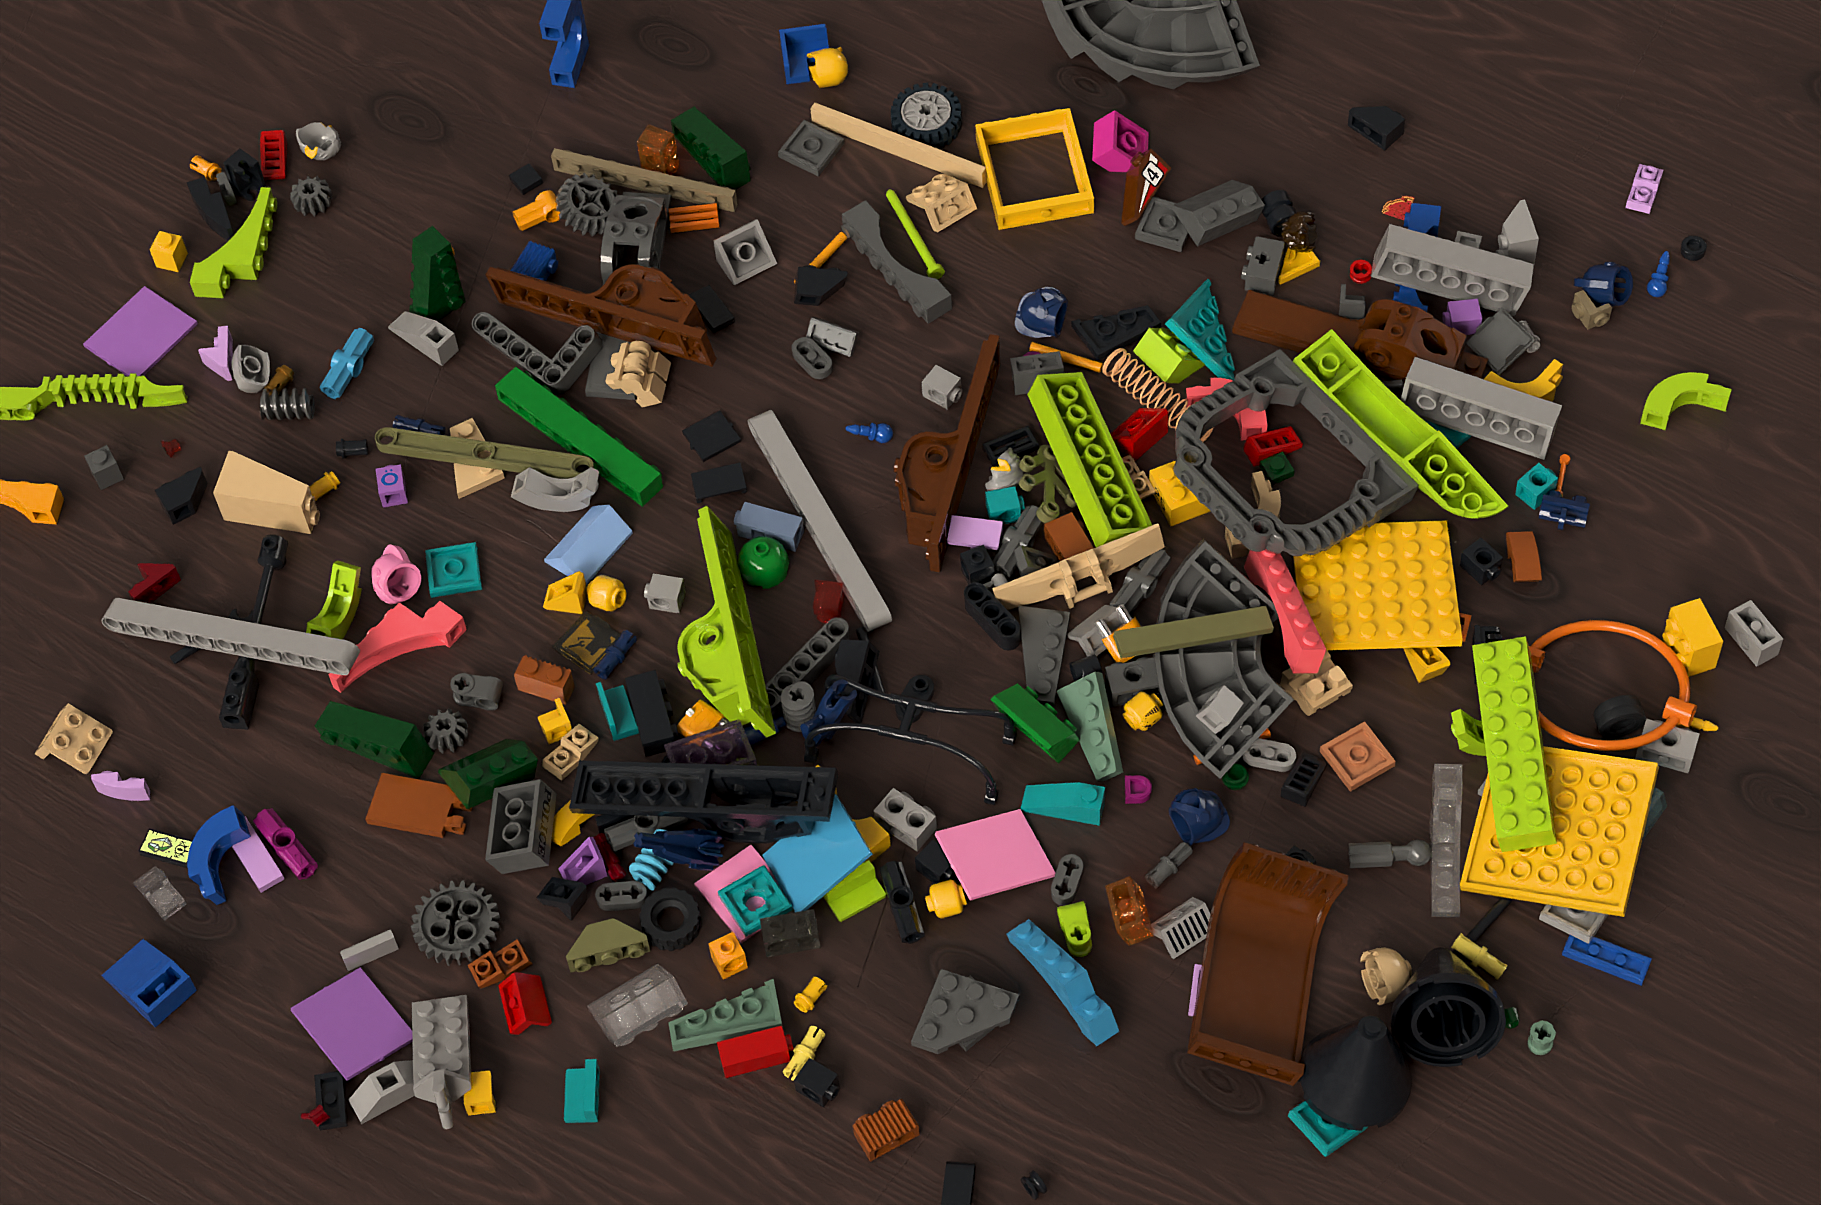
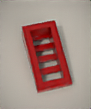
M283 130L262 131L260 134L261 171L264 180L286 179L287 139ZM269 167H280V169L268 170Z
M1292 426L1248 436L1244 445V452L1253 466H1258L1261 460L1283 451L1286 455L1302 448L1303 443ZM1283 437H1286L1289 443H1286Z

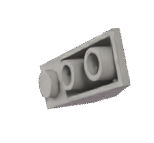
M404 311L388 326L389 330L441 366L459 351L455 334L436 320Z

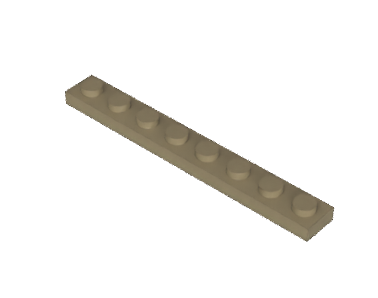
M554 148L551 154L555 171L572 175L576 174L578 176L585 172L589 178L594 174L595 179L599 180L603 177L606 183L653 194L671 195V198L700 205L717 203L718 209L735 212L738 205L736 190L728 187L685 179L682 176H672L660 171L646 170L634 165L620 164L613 160H603L591 155L577 154L569 150Z

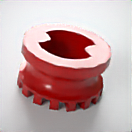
M1366 260L1354 261L1350 266V278L1352 281L1358 284L1370 281L1372 273L1371 264ZM1363 269H1365V271H1367L1366 274H1363V273L1356 274V273L1354 272V271H1356V270L1362 271Z

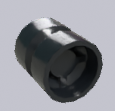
M1276 190L1268 193L1261 199L1265 204L1262 213L1267 220L1271 233L1274 236L1282 237L1281 233L1284 227L1282 223L1287 222L1292 215L1297 213V210L1293 207V202L1287 191Z

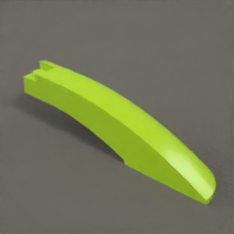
M1332 329L1294 358L1293 362L1419 485L1418 488L1445 510L1461 517L1478 519L1496 515L1508 508L1505 501L1440 430H1435L1393 394Z

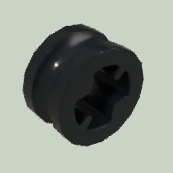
M1034 1170L1029 1172L1028 1178L1025 1176L1021 1178L1023 1187L1034 1200L1039 1198V1193L1044 1194L1047 1192L1043 1180Z

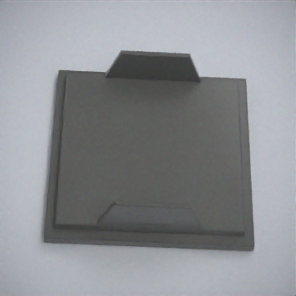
M1501 308L1493 317H1488L1476 328V333L1466 344L1478 356L1487 358V364L1500 376L1536 340Z

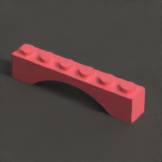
M1267 549L1261 552L1250 550L1244 569L1249 580L1254 585L1263 588L1274 603L1282 629L1284 655L1292 673H1318L1326 647L1281 553L1277 554Z

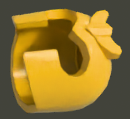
M841 47L837 49L825 48L807 54L808 58H815L816 65L809 66V71L819 88L837 86L847 77L848 64Z

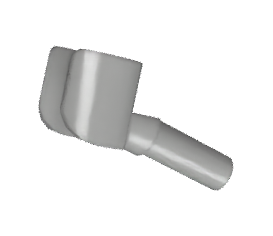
M998 573L991 578V581L983 585L987 589H992L1007 583L1008 580L1003 574Z

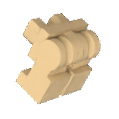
M633 341L630 344L628 342L622 343L620 351L612 354L611 364L615 371L607 374L606 384L613 390L621 388L626 394L634 393L637 396L636 402L641 407L662 403L666 387L664 382L667 381L671 362L660 352L654 353L651 350V346L643 341Z
M1327 650L1318 673L1293 674L1291 668L1282 672L1281 686L1292 695L1302 711L1308 716L1316 713L1317 709H1322L1338 700L1339 696L1347 695L1353 687L1338 665H1334L1330 659L1331 655Z

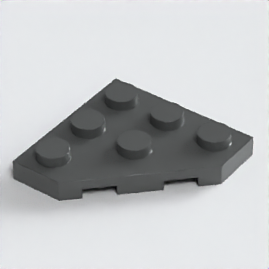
M941 969L911 1040V1045L940 1054L947 1051L948 1047L962 1041L963 1043L984 1035L985 1031L997 1026H1005L1011 1022L1020 999L1019 994Z

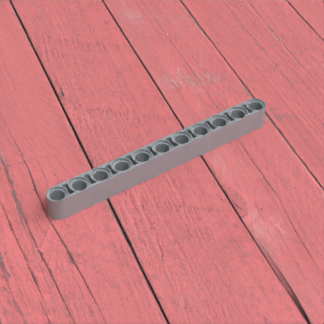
M769 410L748 419L747 422L753 437L799 516L803 518L804 525L862 625L866 628L867 632H870L892 622L887 605L773 411Z
M115 598L101 620L107 629L117 633L338 675H348L360 653L358 646L347 640L122 598Z

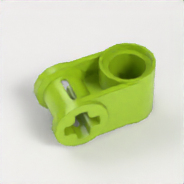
M1084 901L1057 907L1060 926L1064 932L1069 952L1076 957L1088 955L1092 949V940Z

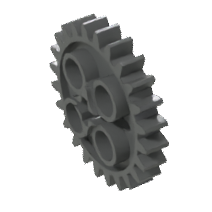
M463 880L459 887H455L454 882L450 881L449 888L447 889L441 883L439 884V892L430 889V898L421 897L424 905L415 906L418 914L412 915V920L415 924L411 925V929L415 933L413 935L415 943H418L421 952L425 951L428 959L435 955V960L438 964L445 958L447 966H450L453 959H456L458 965H461L462 959L465 957L471 963L473 954L481 957L482 948L491 949L488 940H497L494 932L500 931V926L497 922L501 920L497 912V904L493 903L491 894L486 895L483 887L477 891L475 883L466 888ZM459 902H461L458 908V916L460 920H457V905ZM444 907H451L446 912H440ZM469 910H477L473 914H466ZM440 931L445 932L442 936H435V934ZM465 934H472L468 939H461ZM455 935L454 943L450 944Z

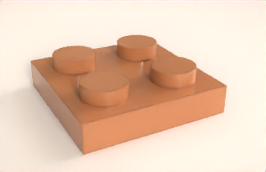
M1365 721L1320 746V753L1350 792L1395 767L1396 761Z

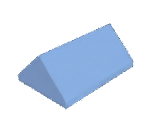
M610 505L592 506L544 561L566 576L578 571L582 572L587 585L633 532Z

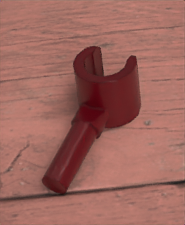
M321 1104L309 1113L301 1114V1119L312 1120L317 1127L330 1118L323 1110Z

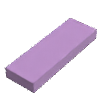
M245 816L251 837L233 845L232 848L262 893L283 881L284 877Z

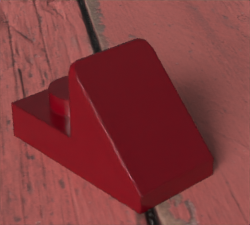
M139 563L137 565L144 580L136 583L128 592L133 601L150 604L180 582L181 579L173 564Z

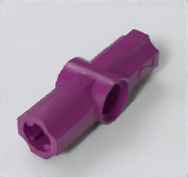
M273 808L264 809L259 812L253 823L275 849L277 856L287 864L299 880L312 876L318 868V864L298 841L293 830L285 825ZM285 842H290L286 846H281Z

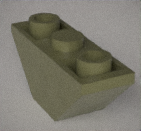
M612 918L587 925L566 955L570 972H585L594 966L602 964L611 965L618 960L628 957L638 958L651 951L645 934Z

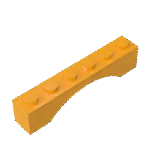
M0 479V504L18 510L32 523L57 525L64 501L58 485L51 483L34 484L27 481L10 482Z

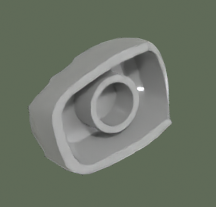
M238 345L231 361L237 387L247 393H258L269 381L270 360L268 352L249 345Z

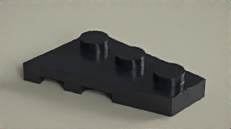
M1147 305L1122 310L1112 316L1103 317V315L1093 316L1092 320L1082 322L1080 319L1072 320L1071 327L1097 361L1109 356L1116 349L1124 348L1138 341L1149 328H1161V321Z

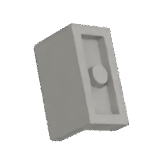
M1104 605L1071 630L1067 636L1070 640L1078 641L1087 656L1093 654L1098 656L1107 648L1101 640L1104 637L1095 625V622L1103 619L1111 632L1123 625L1124 622L1116 611L1117 607Z

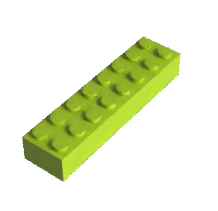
M1083 373L1037 375L1027 395L1095 546H1102L1152 526Z
M1526 636L1472 645L1495 828L1500 849L1502 852L1557 844L1531 653Z

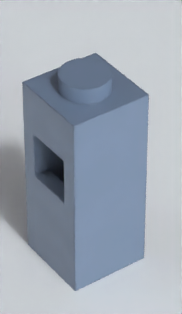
M744 502L741 511L738 510L734 517V525H736L738 536L747 539L768 536L778 540L785 549L796 552L804 533L802 517Z

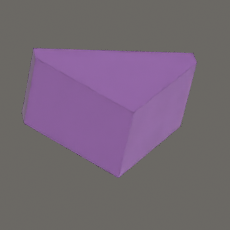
M588 837L558 868L563 879L583 882L585 885L607 877L603 858L593 837Z

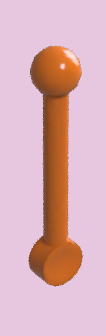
M1567 454L1560 456L1561 468L1555 490L1560 492L1562 497L1563 492L1561 490L1566 465L1570 462V457Z

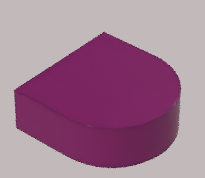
M1125 775V804H1140L1148 801L1152 795L1150 780L1141 775Z

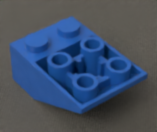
M144 939L101 975L154 1027H157L197 991L189 975L172 959Z

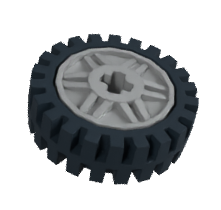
M923 83L921 88L918 84L913 85V90L907 87L904 89V93L900 92L897 99L895 98L893 101V106H891L892 130L897 134L934 148L938 146L939 149L944 148V142L947 145L951 144L952 138L956 139L958 132L961 130L962 111L957 96L954 97V93L951 90L947 92V87L941 86L938 89V84L935 83L932 84V87H929L928 83Z

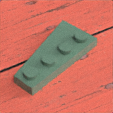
M1093 672L1057 690L1071 724L1077 728L1075 733L1080 740V745L1096 780L1104 782L1123 773L1102 673Z

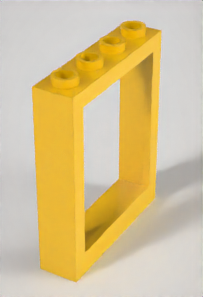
M1070 108L975 125L976 142L982 166L986 167V182L998 230L1094 213V196ZM1063 132L1079 193L1003 206L988 145Z

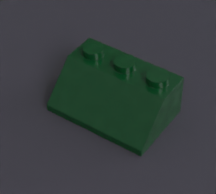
M505 739L440 768L438 773L468 810L492 799L494 788L533 780L535 778L538 758L524 741Z

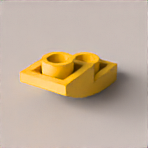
M569 801L554 816L552 842L559 846L568 843L581 834L579 825L595 814L572 813L569 809Z

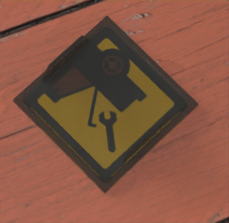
M585 611L552 648L592 675L594 673L593 668L605 656V650L616 642L620 634L597 615L593 616Z

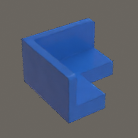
M826 24L779 30L786 84L810 81L808 63L815 62V58H808L807 54L829 48Z

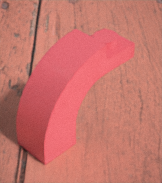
M1210 378V386L1186 388V399L1188 400L1186 407L1202 400L1203 397L1212 394L1217 389H1221L1227 383L1233 382V380ZM1246 408L1233 415L1239 424L1241 440H1246L1248 436L1267 432L1265 410L1253 411L1250 408Z

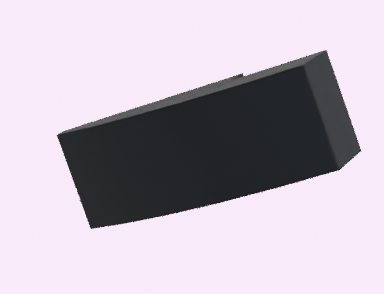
M205 177L186 182L196 209L203 220L219 236L229 241L234 236L221 193L211 194Z

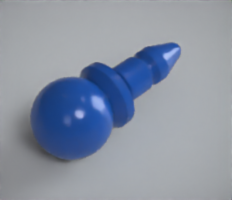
M1665 251L1661 256L1656 273L1651 274L1652 279L1647 284V291L1653 297H1661L1667 291L1666 282L1669 279L1666 276L1667 265H1669L1668 251Z
M871 423L870 427L854 424L845 428L846 431L852 434L868 436L869 440L873 441L875 439L879 443H887L893 437L892 428L885 423L878 425Z

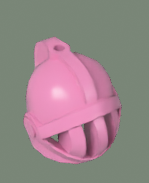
M388 545L383 555L375 561L372 567L373 589L381 601L385 603H402L410 599L420 586V570L409 561L406 552L399 546Z

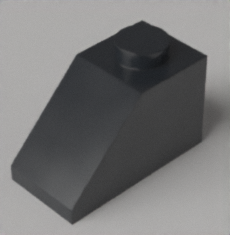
M1387 106L1354 107L1349 110L1348 126L1384 151L1404 134L1405 118L1399 112L1393 111Z

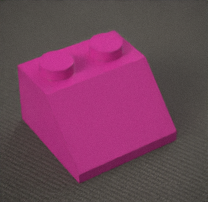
M1112 111L1094 122L1092 161L1109 172H1127L1132 165L1130 163L1131 159L1138 152L1143 153L1148 150L1149 132L1117 111Z

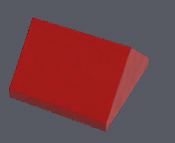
M1139 408L1110 434L1119 453L1124 457L1131 455L1133 460L1136 461L1168 433L1169 412L1167 409Z

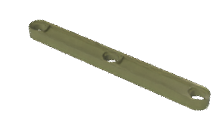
M384 427L375 434L378 450L388 454L518 473L530 467L546 476L559 479H569L581 474L576 471L579 465H588L594 468L592 459L583 455ZM386 436L394 438L389 444H382L380 442ZM483 450L491 452L488 458L478 457V454Z

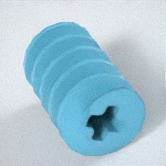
M657 829L656 831H667V830ZM642 848L641 854H638L635 862L629 866V871L636 881L643 883L647 889L654 891L656 887L651 881L660 882L662 878L658 872L662 874L668 872V869L663 864L672 866L674 863L654 855L652 849Z

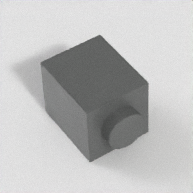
M107 445L84 455L100 490L124 480L117 462Z

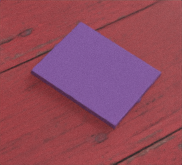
M144 286L83 345L127 377L130 376V373L144 376L198 323L172 303H169Z
M361 967L291 1007V1012L346 1081L413 1042L410 1027Z

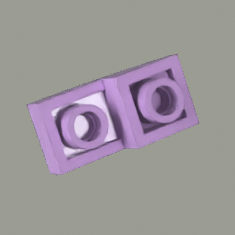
M1639 164L1626 208L1650 214L1663 174L1662 169Z
M103 771L100 774H91V780L97 791L104 795L131 801L150 800V789L144 778H129L122 781L118 772Z

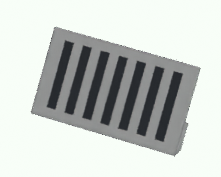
M1192 897L1150 924L1149 928L1154 936L1163 940L1171 958L1175 959L1206 938L1210 912L1205 902Z

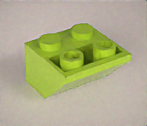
M1163 327L1149 328L1133 350L1166 383L1179 384L1205 366L1170 329Z

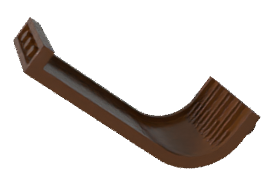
M1245 842L1231 859L1222 877L1212 906L1188 1054L1291 1086L1295 1085L1304 1073L1305 1064L1300 1063L1319 936L1333 902L1347 886L1348 875L1339 873L1335 869L1314 865L1307 860L1289 857L1282 852H1273L1261 848L1257 844Z

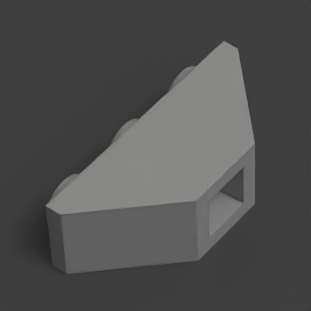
M413 1060L392 1062L368 1075L350 1097L349 1102L361 1124L415 1096L413 1090Z

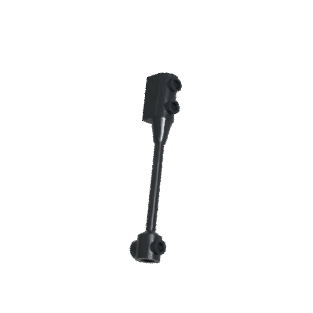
M266 535L262 540L257 561L264 569L251 623L261 624L274 570L282 569L287 562L285 555L288 541L278 535ZM239 656L233 669L230 670L219 714V720L223 728L249 730L259 689V682L255 675L254 658Z

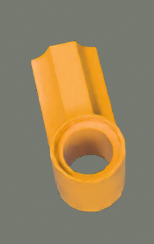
M551 190L541 192L536 197L535 202L512 212L519 229L522 231L545 220L549 223L560 220V212L556 211V195Z

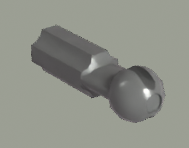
M1420 839L1412 840L1405 846H1393L1391 842L1349 843L1348 845L1350 868L1392 866L1394 861H1408L1412 865L1422 866L1431 858L1430 845Z

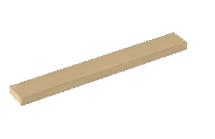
M814 103L810 108L812 123L975 186L983 188L986 184L985 166L818 103Z

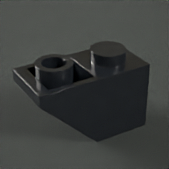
M812 265L798 267L795 277L794 304L819 306L844 286L847 271H841L838 268L819 269Z
M201 467L188 471L183 476L164 483L161 487L155 489L158 500L173 525L197 512L208 484Z

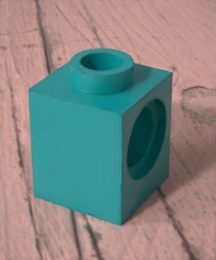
M1538 463L1518 480L1515 495L1535 510L1542 504L1543 494L1547 495L1550 490H1556L1558 477H1556L1551 469L1545 468Z
M1015 486L985 492L989 520L1003 521V524L1017 522L1025 506L1023 496L1017 495Z

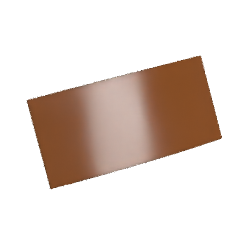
M1533 531L1507 532L1508 559H1512L1513 582L1541 581L1540 560Z
M517 939L495 954L492 951L487 952L467 966L478 987L481 989L505 980L514 972L526 969L532 965V962L522 943Z

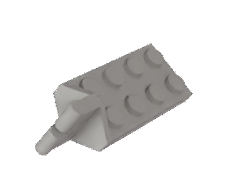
M467 995L412 1003L414 1094L417 1098L437 1104L444 1129L453 1127L452 1103L472 1089L469 1002Z

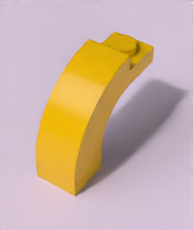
M1554 359L1536 379L1527 383L1507 381L1492 371L1484 380L1552 402L1556 387L1563 378L1561 375L1563 364Z

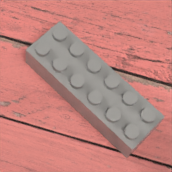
M1389 224L1374 254L1371 277L1456 301L1478 299L1479 306L1496 312L1503 308L1509 315L1515 316L1531 288L1534 264Z
M1417 357L1414 358L1407 374L1401 401L1423 420L1543 460L1552 442L1562 405Z

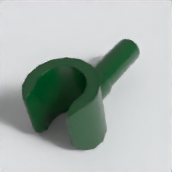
M1515 1007L1505 1009V1027L1508 1029L1517 1027L1519 1024L1517 1009Z

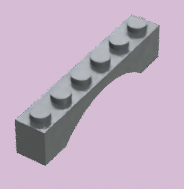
M866 200L842 214L843 225L841 229L847 238H852L861 254L865 253L869 257L872 266L883 273L886 282L890 286L894 285L901 299L911 304L914 313L919 318L922 317L929 324L952 310L951 294L936 278L912 272L890 255L881 239L880 215Z

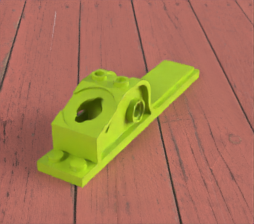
M705 506L698 510L700 517L697 518L715 604L705 616L690 623L681 633L677 645L680 659L678 668L684 677L687 676L694 688L700 689L703 695L736 729L751 722L755 730H760L766 737L776 734L738 567L732 533L708 506ZM716 635L715 640L706 645L707 639L710 636Z

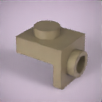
M1584 290L1575 293L1572 312L1577 319L1582 321L1587 330L1595 326H1603L1609 321L1612 310L1610 303L1596 308Z

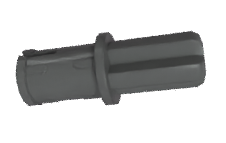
M1182 842L1167 857L1162 856L1160 858L1161 861L1145 875L1147 882L1157 889L1172 873L1176 874L1178 872L1177 867L1193 853L1192 848L1186 842Z

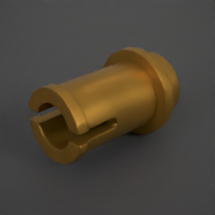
M282 365L276 369L277 373L264 387L267 391L271 390L269 393L271 396L274 388L277 389L279 394L288 382L293 381L294 372L288 366Z

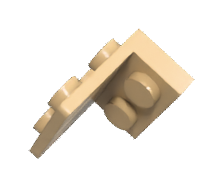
M947 174L936 175L932 178L931 182L914 188L912 193L906 196L908 202L925 209L932 229L936 232L943 230L977 209L968 184Z
M68 703L59 712L36 750L35 755L44 759L51 753L80 772L88 774L113 731Z

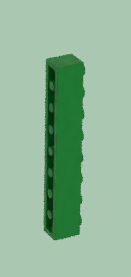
M515 367L495 385L498 400L569 453L587 456L592 459L594 469L599 471L601 477L643 507L663 488L662 473L655 465H649L644 462L637 452L628 450L618 438L615 437L613 439L599 424L594 425L583 412L575 411L564 398L561 397L559 399L548 386L540 385L529 372H523Z

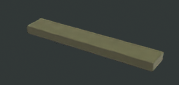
M1261 606L1114 631L1113 637L1121 659L1268 634L1273 632L1274 627L1267 607Z

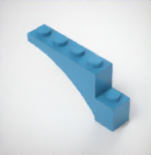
M1026 920L1007 933L1009 941L1041 974L1074 1018L1082 1033L1092 1043L1098 1046L1119 1032L1111 1008L1095 994L1087 970L1031 920Z

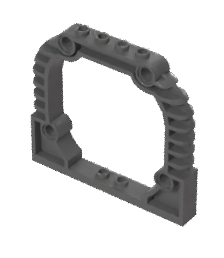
M1280 349L1236 374L1233 382L1227 383L1221 389L1215 390L1212 394L1192 404L1181 416L1175 431L1177 459L1173 468L1174 474L1197 497L1199 502L1204 504L1215 515L1216 519L1232 532L1236 539L1240 540L1245 547L1254 552H1261L1267 549L1277 554L1285 551L1292 556H1302L1303 554L1315 555L1321 551H1326L1346 537L1351 536L1357 530L1362 529L1365 525L1371 527L1412 501L1419 486ZM1301 403L1366 468L1363 473V479L1356 482L1346 503L1313 522L1304 525L1284 524L1271 512L1263 509H1254L1210 465L1212 461L1211 452L1200 440V437L1211 428L1246 408H1250L1253 411H1264L1268 408L1269 404H1283L1294 407Z

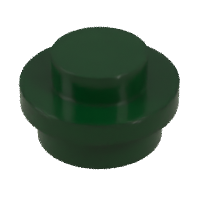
M1234 764L1222 776L1223 784L1229 789L1240 790L1248 784L1249 773L1242 765Z

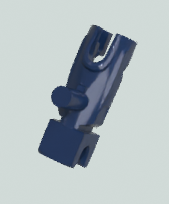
M841 679L834 682L823 696L813 718L801 724L800 728L805 739L817 727L840 723L849 706L857 697L856 690H853L848 697H840L838 695L845 690L848 684L846 680ZM837 730L823 732L815 736L813 739L815 746H819L824 738L829 741Z

